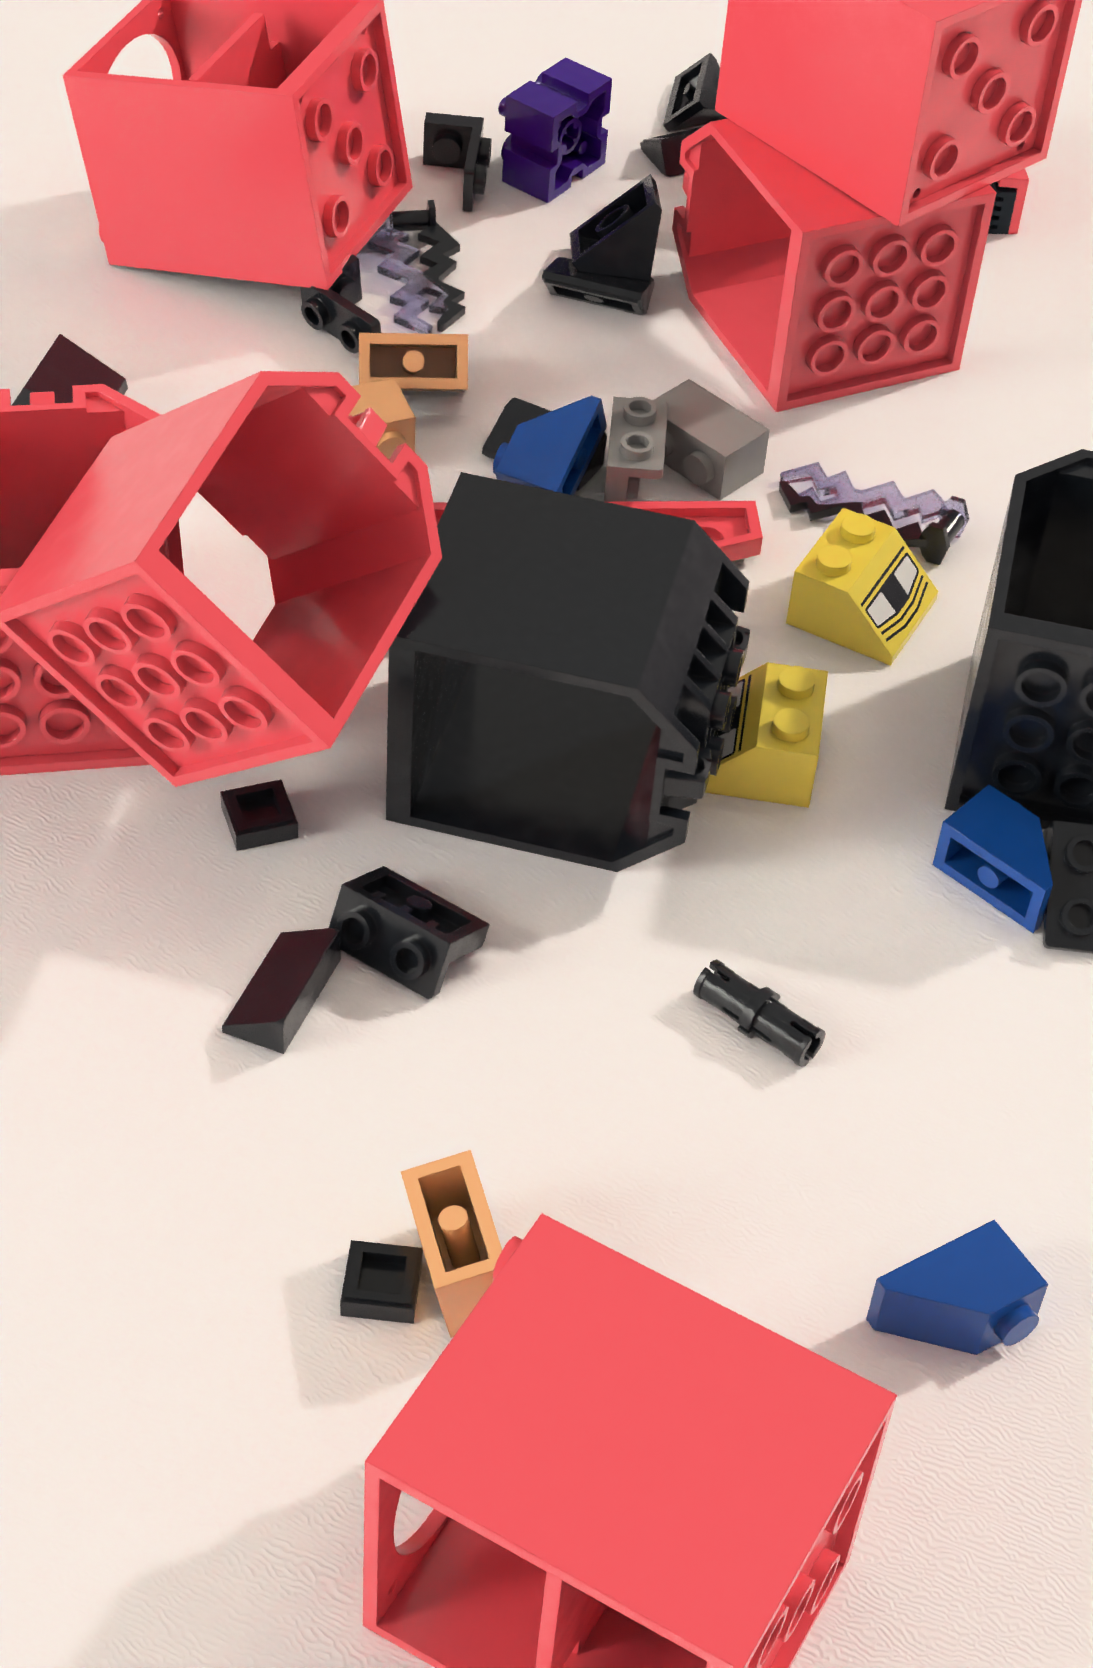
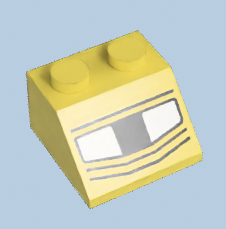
M842 508L794 571L786 624L891 666L937 600L938 590L895 527L874 520L865 514Z
M767 662L739 677L737 687L728 686V692L737 696L735 714L730 732L718 731L717 737L725 738L723 754L717 776L710 775L705 793L809 808L819 757L828 671Z

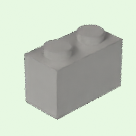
M690 379L654 399L668 403L664 464L718 500H722L764 473L770 429Z

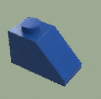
M591 395L518 424L509 443L503 442L495 455L493 473L496 474L497 480L574 495L607 428L602 399Z
M987 785L943 821L932 865L1034 933L1041 927L1053 887L1040 818L1024 808L1020 803L1012 800L991 785Z
M994 1219L878 1277L866 1320L875 1331L978 1355L1001 1342L1005 1346L1014 1345L1026 1338L1039 1323L1038 1313L1048 1283Z

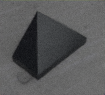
M711 52L675 77L663 123L668 132L727 119L715 111L720 67L717 59Z

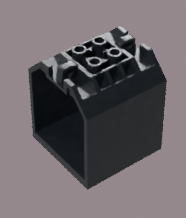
M1081 449L1015 474L972 653L944 809L957 811L987 785H991L1038 816L1041 827L1044 830L1054 820L1093 825V451Z
M461 472L437 525L442 559L389 648L386 820L613 872H619L685 843L688 834L690 811L682 809L697 803L698 799H702L710 775L717 776L725 738L717 737L718 731L730 732L735 714L737 696L728 692V686L737 687L741 668L747 655L750 630L738 626V617L733 611L744 613L750 581L695 520Z

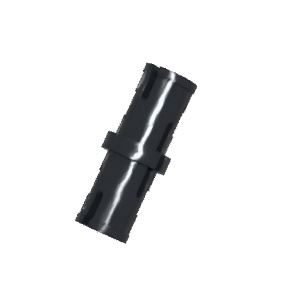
M718 959L711 961L709 968L714 973L706 967L702 970L694 985V995L705 1000L739 1024L737 1027L739 1032L750 1039L755 1035L781 1051L800 1067H804L809 1063V1058L805 1056V1053L812 1059L816 1056L824 1042L825 1031L779 1002L780 995L767 986L761 989L736 974Z

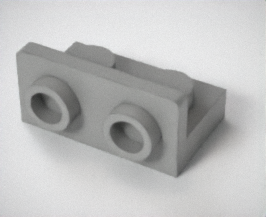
M613 396L604 502L626 501L627 498L638 499L640 478L661 479L663 477L668 412L667 402L651 400L645 397L626 398Z

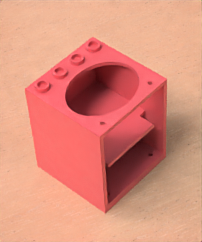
M142 0L62 75L96 209L99 235L104 243L109 265L311 288L312 286L329 290L342 274V269L352 254L356 256L413 187L384 0ZM148 34L157 39L166 51L171 65L173 80L108 74L116 57L129 42L141 35Z
M728 0L715 111L897 227H900L1047 158L1082 0Z
M541 1213L524 1239L513 1236L507 1242L493 1270L494 1281L365 1460L363 1626L435 1668H790L849 1562L897 1394ZM403 1491L434 1509L409 1539L395 1547L394 1523L400 1494Z

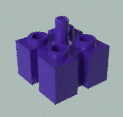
M565 57L543 71L535 82L530 80L504 97L499 103L498 112L505 117L504 131L510 133V135L506 138L501 150V157L503 159L502 182L549 203L571 188L572 176L575 175L584 179L604 165L606 161L608 130L602 127V118L610 113L612 78Z

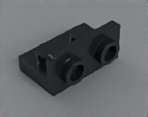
M382 866L342 884L329 928L340 930L342 951L421 996L431 999L440 993L449 963L481 948L490 924L393 870Z

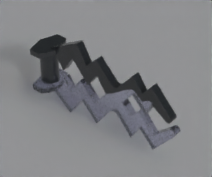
M427 200L426 210L393 211L367 242L368 249L389 256L377 266V273L406 284L390 296L391 304L403 307L394 314L393 322L421 334H432L433 326L417 317V315L429 307V312L442 315L437 321V331L443 332L465 314L466 307L458 304L464 299L465 292L441 282L456 269L457 261L449 257L460 252V244L436 222L434 200ZM402 231H421L418 233L417 240L433 247L420 256V249L405 244L409 241V234ZM420 256V263L431 268L422 272L408 265ZM426 293L437 297L430 305L429 300L422 297Z
M819 462L780 473L779 492L789 512L793 513L806 509L810 521L836 515L842 508L864 514L863 509L880 504H885L893 521L918 513L921 524L939 518L938 523H930L923 532L918 522L896 529L908 547H919L926 562L936 565L942 563L950 548V543L954 538L959 539L970 520L965 499L952 495L944 501L934 489L904 498L893 480L859 490L854 488L846 470L827 477ZM811 480L815 490L812 486L798 494L789 484ZM830 494H835L836 496L822 501L819 498ZM885 510L867 514L872 519L893 527Z

